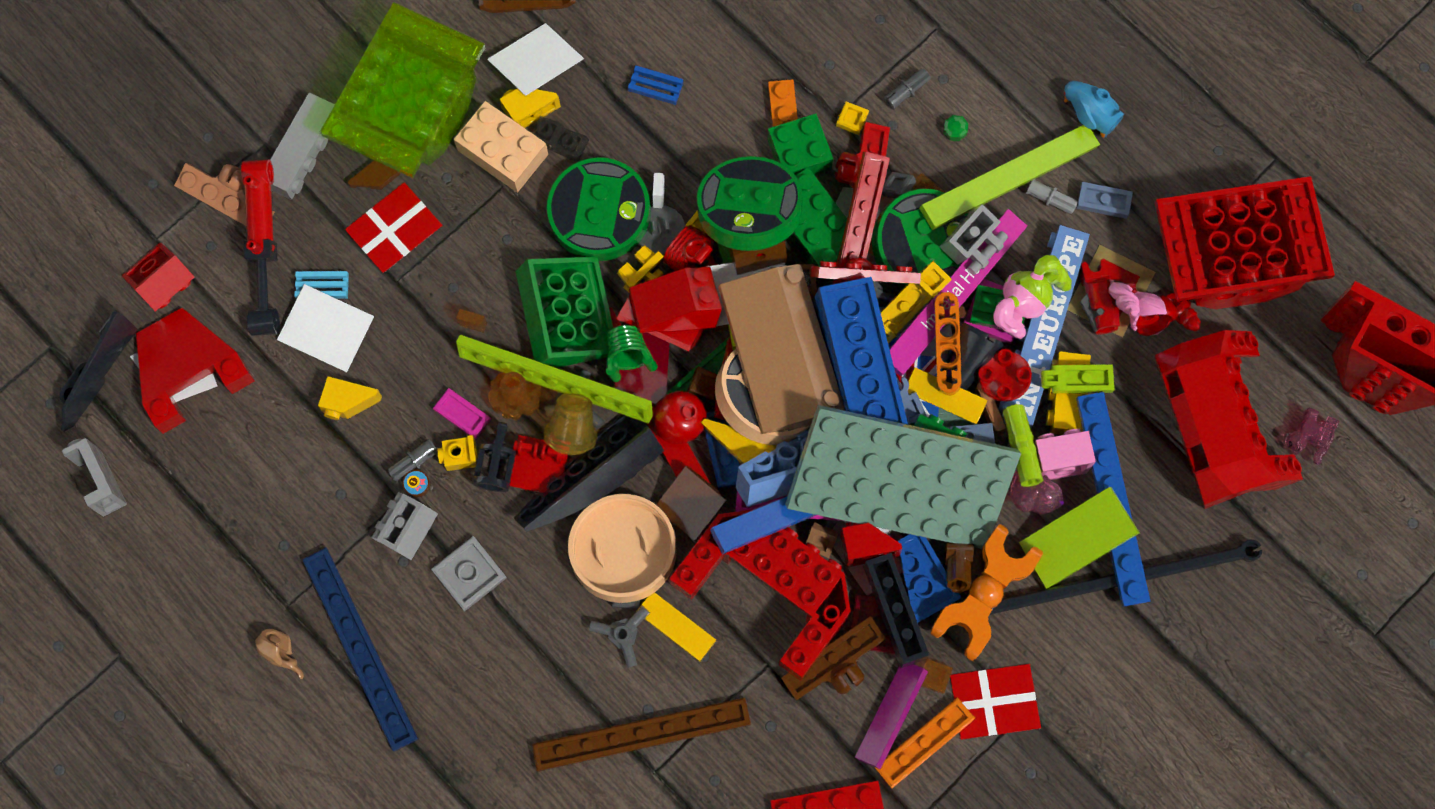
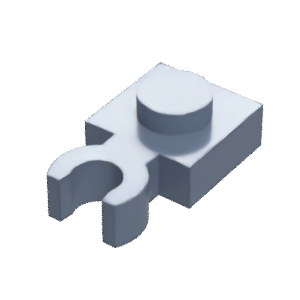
M901 377L903 387L900 389V394L909 425L916 422L920 414L927 415L917 393L912 392L908 394L909 383L905 377Z

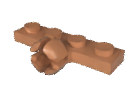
M185 163L174 186L247 226L245 186L242 181L241 169L226 164L219 175L214 178L191 164Z

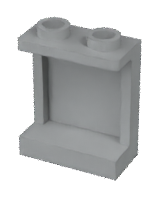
M84 438L73 440L67 445V448L62 450L63 455L77 466L87 465L98 488L84 496L88 507L104 517L127 505L102 451L97 446Z

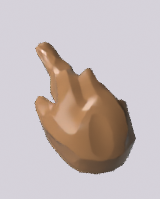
M274 629L262 631L255 640L258 654L272 665L293 670L300 679H303L304 674L297 666V660L287 656V654H292L290 637Z

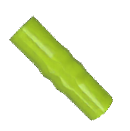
M1020 404L1008 406L1003 410V415L1009 435V444L1011 448L1018 449L1021 452L1017 464L1021 486L1031 487L1038 485L1043 481L1025 407Z

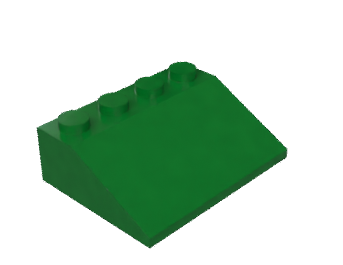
M598 257L527 259L515 272L534 360L552 367H563L608 357L607 334L613 329Z

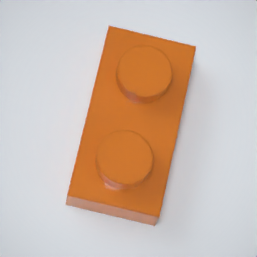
M794 80L768 82L772 126L775 127L797 120Z

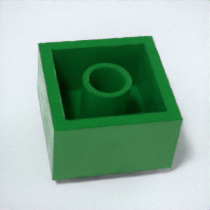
M817 113L768 128L767 140L775 161L789 168L795 175L808 167L814 175L832 170L833 156Z

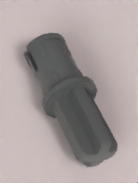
M920 69L906 81L901 80L900 85L884 96L886 104L894 110L904 100L915 95L914 92L930 80L929 73L925 69Z
M428 439L413 451H407V456L390 467L388 473L393 480L398 481L414 468L420 469V465L437 454L438 450L432 441Z

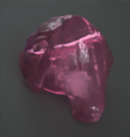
M1016 467L1010 495L1017 509L1022 512L1031 511L1038 514H1047L1061 508L1064 504V498L1062 497V488L1058 484L1053 483L1047 475H1044L1043 481L1040 484L1023 487L1021 486Z

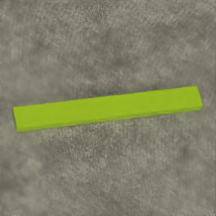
M1082 125L922 204L919 209L931 229L934 230L972 211L981 204L984 205L1096 149L1100 143L1092 130Z
M460 335L456 341L460 358L649 423L653 417L652 401L463 335Z

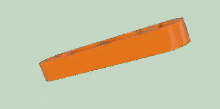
M943 292L935 300L937 385L941 393L954 395L961 388L959 302L953 293ZM944 299H949V302L954 304V306H950V317L955 316L956 319L945 318L944 307L939 306V304L944 303ZM945 324H951L955 328V333L951 337H944L940 333V328ZM945 350L954 351L956 354L955 361L952 363L943 362L941 359L942 352ZM957 367V371L952 370V380L957 381V383L953 384L951 389H947L946 384H942V381L947 379L946 370L941 372L940 369L949 370Z

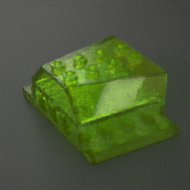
M393 2L320 130L321 136L414 178L421 163L430 165L445 153L464 119L477 80L474 68L486 48L485 44Z

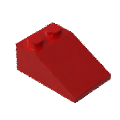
M711 267L684 268L629 288L639 333L716 328L722 307Z

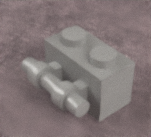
M981 204L966 216L939 247L957 264L964 262L970 257L972 263L967 270L971 274L976 275L980 269L983 270L989 264L988 260L994 253L1000 252L1008 236L1003 231H1000L996 236L992 233L1001 222ZM985 241L987 247L980 252L977 248Z
M398 492L394 500L389 501L387 505L388 510L381 521L378 520L375 525L376 531L372 539L412 560L438 513L415 499Z

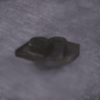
M540 116L532 131V134L546 143L547 149L577 162L589 142L586 135L566 129L562 123Z

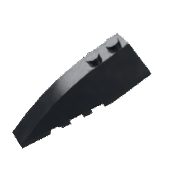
M621 414L581 447L583 451L576 460L571 458L564 465L566 467L564 473L559 477L553 476L547 483L546 491L543 494H536L514 517L515 521L526 532L548 525L587 507L627 480L632 479L638 471L655 461L664 452V449L650 428L640 420Z

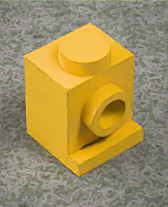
M473 435L442 441V448H438V459L440 464L445 465L447 471L476 467L478 456L476 441ZM461 449L459 455H452V450Z

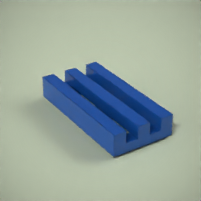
M635 65L634 74H632L631 82L628 85V91L676 105L684 81L674 76ZM636 83H641L647 86H651L655 89L668 91L674 93V95L671 96L658 91L637 86Z

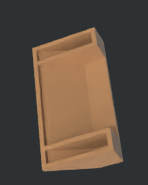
M801 264L776 267L720 284L718 286L761 434L811 426L817 405L845 411Z

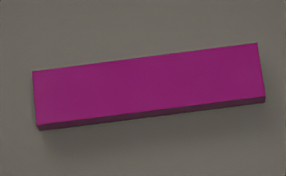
M914 664L901 669L899 666L855 756L856 759L881 769L928 673L927 670Z

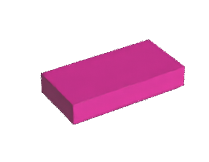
M450 388L447 389L433 407L435 412L469 436L473 435L475 440L491 421V417Z

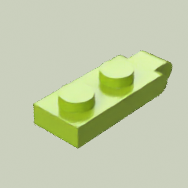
M1053 365L1051 370L1041 371V387L1052 388V393H1113V365Z

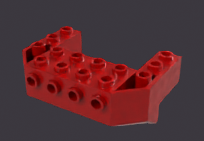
M755 509L718 514L670 577V585L692 600L722 560L727 564L732 559L807 614L806 626L779 661V666L801 681L829 642L836 636L851 612L845 573L841 571L842 566L831 558L827 561L820 556V550L813 544L807 542L805 545L798 540L797 537L799 535L789 527L722 555L710 531L711 528Z

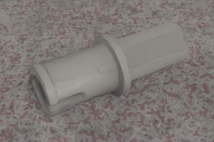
M1035 179L1032 180L1026 194L1046 202L1047 206L1051 204L1069 214L1074 212L1078 204L1077 200L1058 192L1056 187L1053 189Z

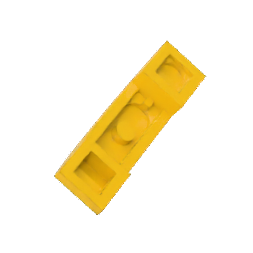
M934 261L920 272V284L908 283L880 312L888 344L932 297L934 298L952 280Z

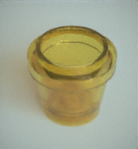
M573 393L563 394L557 398L550 422L544 429V440L552 449L563 454L577 455L591 450L596 445L597 432L594 429L592 401L583 395Z

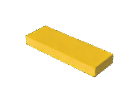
M914 368L908 381V394L916 392L919 399L974 424L978 423L988 401L962 388L954 395H945L938 389L937 377L918 368ZM942 381V384H946L947 389L952 388L953 384Z
M655 592L643 602L642 605L650 612L644 620L701 662L716 642V639Z

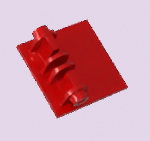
M518 435V440H515L513 447L516 451L510 487L544 493L548 481L553 476L559 477L564 473V465L567 461L570 445Z

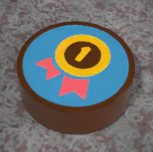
M412 470L405 475L403 488L409 496L419 498L429 491L430 480L423 471Z

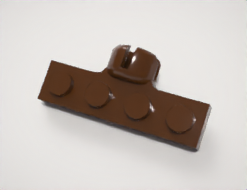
M870 616L828 645L801 681L790 673H787L781 679L796 701L827 681L833 685L837 693L846 694L852 689L843 676L848 674L856 687L864 680V674L859 668L857 660L885 641L886 638Z

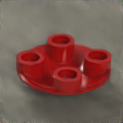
M1002 349L980 368L978 377L980 386L985 394L994 400L1007 402L1016 400L1026 393L1032 381V372L1028 362L1022 356L1009 349Z

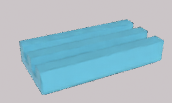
M302 271L295 274L296 291L294 296L296 299L304 284L312 288H342V291L320 292L336 299H348L349 273L347 271ZM343 279V281H303V280Z

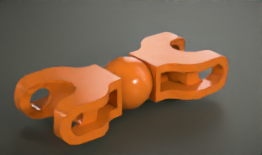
M999 524L982 547V558L985 568L981 576L971 583L970 594L962 603L946 606L940 612L930 630L932 636L939 638L950 626L958 625L964 627L970 639L964 655L971 661L979 656L991 638L988 616L992 608L1002 601L1003 590L1011 581H1020L1027 578L1043 555L1041 549L1032 547L1023 558L1015 559L1009 557L1003 546L1008 535V529L1002 524Z

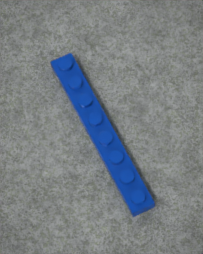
M1104 392L1079 396L1076 398L1083 432L1089 431L1096 461L1091 469L1097 494L1108 487H1112L1132 519ZM1135 536L1110 551L1122 607L1150 602L1137 538Z

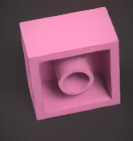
M1072 429L1064 432L1065 435L1055 437L1053 433L1038 437L1039 440H1036L1034 444L1037 448V457L1043 481L1087 474L1096 462L1089 431L1081 432L1080 429Z

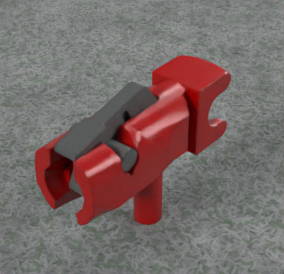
M1101 259L1100 265L1097 268L1098 272L1091 271L1087 262L1081 263L1079 269L1081 284L1086 292V296L1081 300L1080 304L1097 335L1117 331L1120 326L1119 308L1116 306L1115 299L1111 296L1108 289L1110 286V271L1106 259ZM1135 282L1126 284L1132 289H1136Z

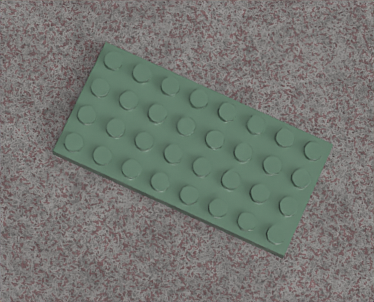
M817 405L785 505L787 509L858 524L870 523L878 528L950 543L974 544L975 548L982 549L995 528L1021 452L1015 448Z

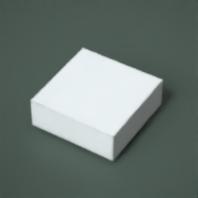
M654 173L653 208L664 207L665 179L663 173Z

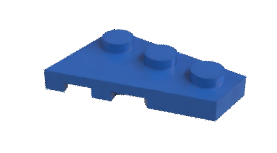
M909 534L898 540L902 545L899 557L907 595L917 623L961 599L959 593L952 592L947 587V572L926 537Z

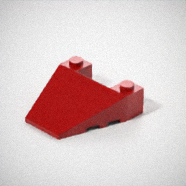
M183 308L136 333L142 405L154 426L162 434L186 421L172 396L217 371L225 387L232 394L255 382L239 354Z

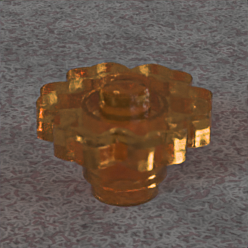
M517 372L499 373L491 381L492 390L488 393L489 402L493 411H501L503 418L518 420L522 414L532 415L534 410L540 406L541 386L526 381L521 374Z

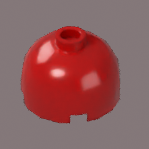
M675 391L666 394L656 403L653 410L656 424L654 427L660 437L671 444L688 443L693 441L704 430V425L701 422L707 419V412L703 403L696 395L688 391Z

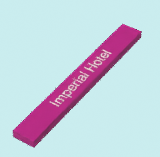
M1009 209L999 218L1001 223L992 231L995 236L1000 231L1005 232L1008 236L1000 252L994 253L988 260L989 264L983 270L980 269L976 275L971 274L967 270L972 263L970 257L962 262L950 278L952 280L929 301L890 348L894 369L899 376L904 375L936 336L935 300L937 296L943 292L953 293L958 298L960 308L1026 229L1027 225ZM984 241L977 249L982 252L987 247V243ZM944 299V303L939 304V306L944 307L945 318H951L950 306H954V304H951L949 299Z

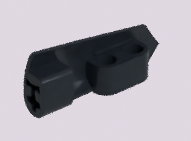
M116 310L112 312L98 332L101 337L89 360L76 368L60 391L59 398L64 404L62 407L61 431L63 432L75 426L104 385L105 375L138 330L125 316Z

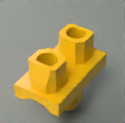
M644 245L634 255L643 265L638 271L628 262L619 269L617 274L625 283L623 288L628 293L630 287L638 285L643 279L647 282L663 275L660 269H657L653 274L650 273L664 257L659 251L655 254Z

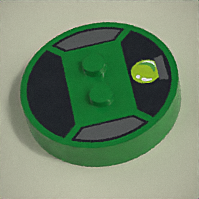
M746 156L725 161L709 171L699 185L697 207L700 224L714 241L728 248L755 251L775 246L786 240L796 230L801 221L803 197L800 182L789 168L772 159Z
M590 158L568 167L555 180L548 196L547 214L556 239L567 251L577 257H598V261H606L625 255L639 244L649 227L651 205L643 180L631 167L610 158Z
M917 189L904 193L889 203L875 222L872 233V250L877 265H887V270L896 271V266L912 267V272L920 273L928 264L934 261L951 277L962 263H955L939 246L969 213L932 230L919 208L922 204L945 193L933 189ZM891 282L900 289H903L908 284Z

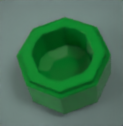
M952 115L945 120L943 134L950 141H960L967 136L968 122L963 116Z

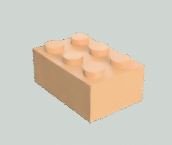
M486 101L454 138L457 151L517 193L548 156L547 145L544 141Z

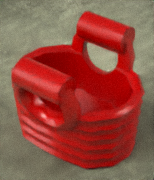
M692 225L686 226L667 247L664 254V263L674 269V271L684 268H695V263L701 265L705 259L709 261L705 267L718 265L710 255L713 251L714 240L700 229Z

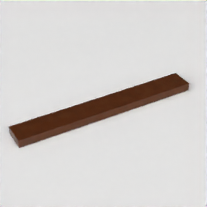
M741 698L532 744L536 769L537 772L746 727L751 725L746 699Z

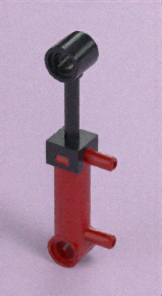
M270 159L243 161L241 176L245 186L247 241H244V258L251 263H256L258 309L248 311V331L251 336L278 334L280 331V317L276 308H268L267 262L278 261L277 243L273 239L271 185L274 182V169Z

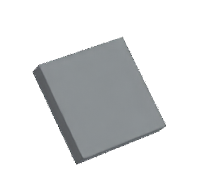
M474 536L431 569L464 611L507 578Z

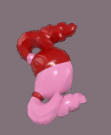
M1119 282L1110 284L1108 288L1109 293L1116 300L1117 307L1126 314H1129L1130 327L1140 335H1158L1169 326L1170 322L1175 320L1190 331L1196 332L1200 329L1201 321L1194 308H1191L1190 300L1176 302L1174 293L1164 296L1139 292L1136 289H1132L1129 285Z

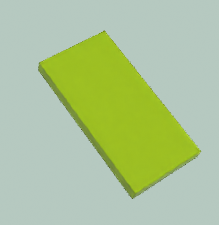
M1108 487L1020 541L1019 544L1025 554L1032 547H1038L1043 551V555L1037 563L1035 570L1046 589L1135 537L1140 532L1113 488Z

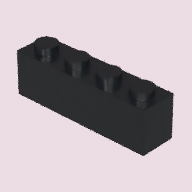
M892 553L866 561L863 568L900 669L926 660L929 657V652Z

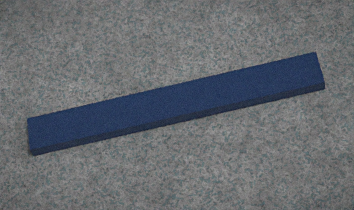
M326 547L302 559L392 750L395 752L419 740L328 548Z

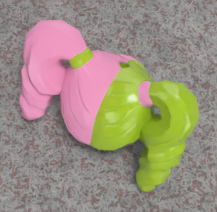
M1045 255L1040 258L1035 265L1034 271H1019L1007 277L1003 287L1005 299L996 305L993 314L994 323L997 327L1002 328L1015 338L1022 339L1026 335L1025 326L1022 324V317L1029 319L1043 315L1053 300L1051 285L1054 284V286L1065 292L1071 290L1072 280L1068 275V271L1061 265V262L1055 255Z

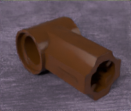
M950 542L945 544L944 565H947V587L952 592L963 593V591L970 589L974 544Z

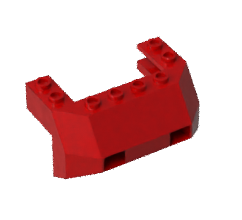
M1223 330L1180 343L1154 355L1205 509L1247 492L1277 490L1303 480L1301 464L1296 459L1295 454L1268 455L1266 440L1260 433L1257 424V414L1252 409L1249 401V390L1243 383L1240 374V364H1242L1240 357L1260 356L1258 341L1252 334V331Z

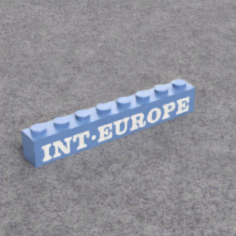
M1062 225L1059 226L1056 233L1051 232L1047 247L1051 248L1050 255H1055L1061 262V265L1067 269L1068 275L1072 280L1071 290L1065 292L1052 284L1053 300L1051 305L1045 310L1043 315L1037 318H1030L1028 327H1024L1026 335L1019 339V341L1023 342L1021 350H1016L1015 353L1022 356L1028 362L1032 372V381L1029 389L1020 398L1007 402L1000 401L998 410L1004 424L1006 423L1003 410L1008 406L1020 404L1025 407L1030 429L1033 426L1044 390L1041 387V371L1050 369L1090 234Z

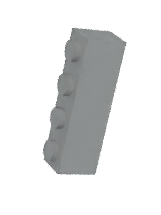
M308 93L270 159L274 169V182L271 185V191L290 200L293 199L295 193L298 194L304 184L303 179L307 172L313 170L316 163L315 158L319 151L325 149L328 143V135L332 129H336L340 122V113L335 104Z

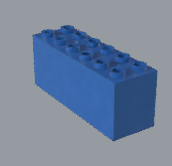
M872 277L819 287L812 303L845 411L908 425Z

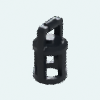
M499 422L496 439L493 440V443L480 445L472 481L473 486L494 492L509 491L516 451L506 446L504 442L508 430L507 423ZM484 454L492 458L488 477L480 476ZM509 459L505 480L497 479L500 460Z

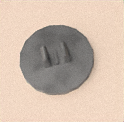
M668 206L662 208L651 207L649 227L639 244L642 247L645 245L655 254L658 251L661 254H665L672 240L686 227L682 216L675 209Z

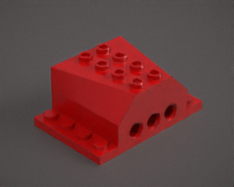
M1311 176L1156 199L1155 201L1176 302L1195 299L1196 306L1211 309L1263 303L1296 292L1306 282L1331 279L1335 276Z
M1354 281L1325 311L1320 320L1326 324L1328 329L1343 333L1332 353L1343 389L1349 392L1352 398L1373 405L1374 410L1382 414L1393 415L1435 405V324L1361 283Z

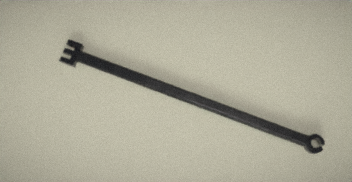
M1250 539L1246 540L1239 547L1143 567L1146 580H1151L1242 559L1246 562H1254L1260 558L1262 550L1255 551L1253 556H1248L1245 553V549L1248 547L1255 550L1261 544L1256 540ZM1115 574L1002 598V601L992 608L990 615L1118 587ZM965 599L956 601V603H962Z

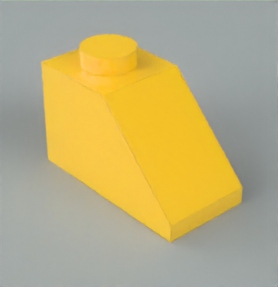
M518 88L510 89L500 98L501 107L506 116L524 128L561 107L556 93L538 89L526 96Z
M327 377L318 407L327 418L339 420L340 417L349 419L380 402L382 395L378 389Z

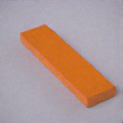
M957 697L886 757L881 769L875 768V770L892 789L970 724L975 717Z

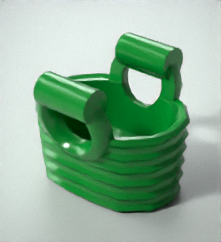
M621 325L608 332L609 354L607 357L606 373L613 382L621 380L619 370H631L645 365L649 371H656L658 365L645 345L642 333H639L637 327Z

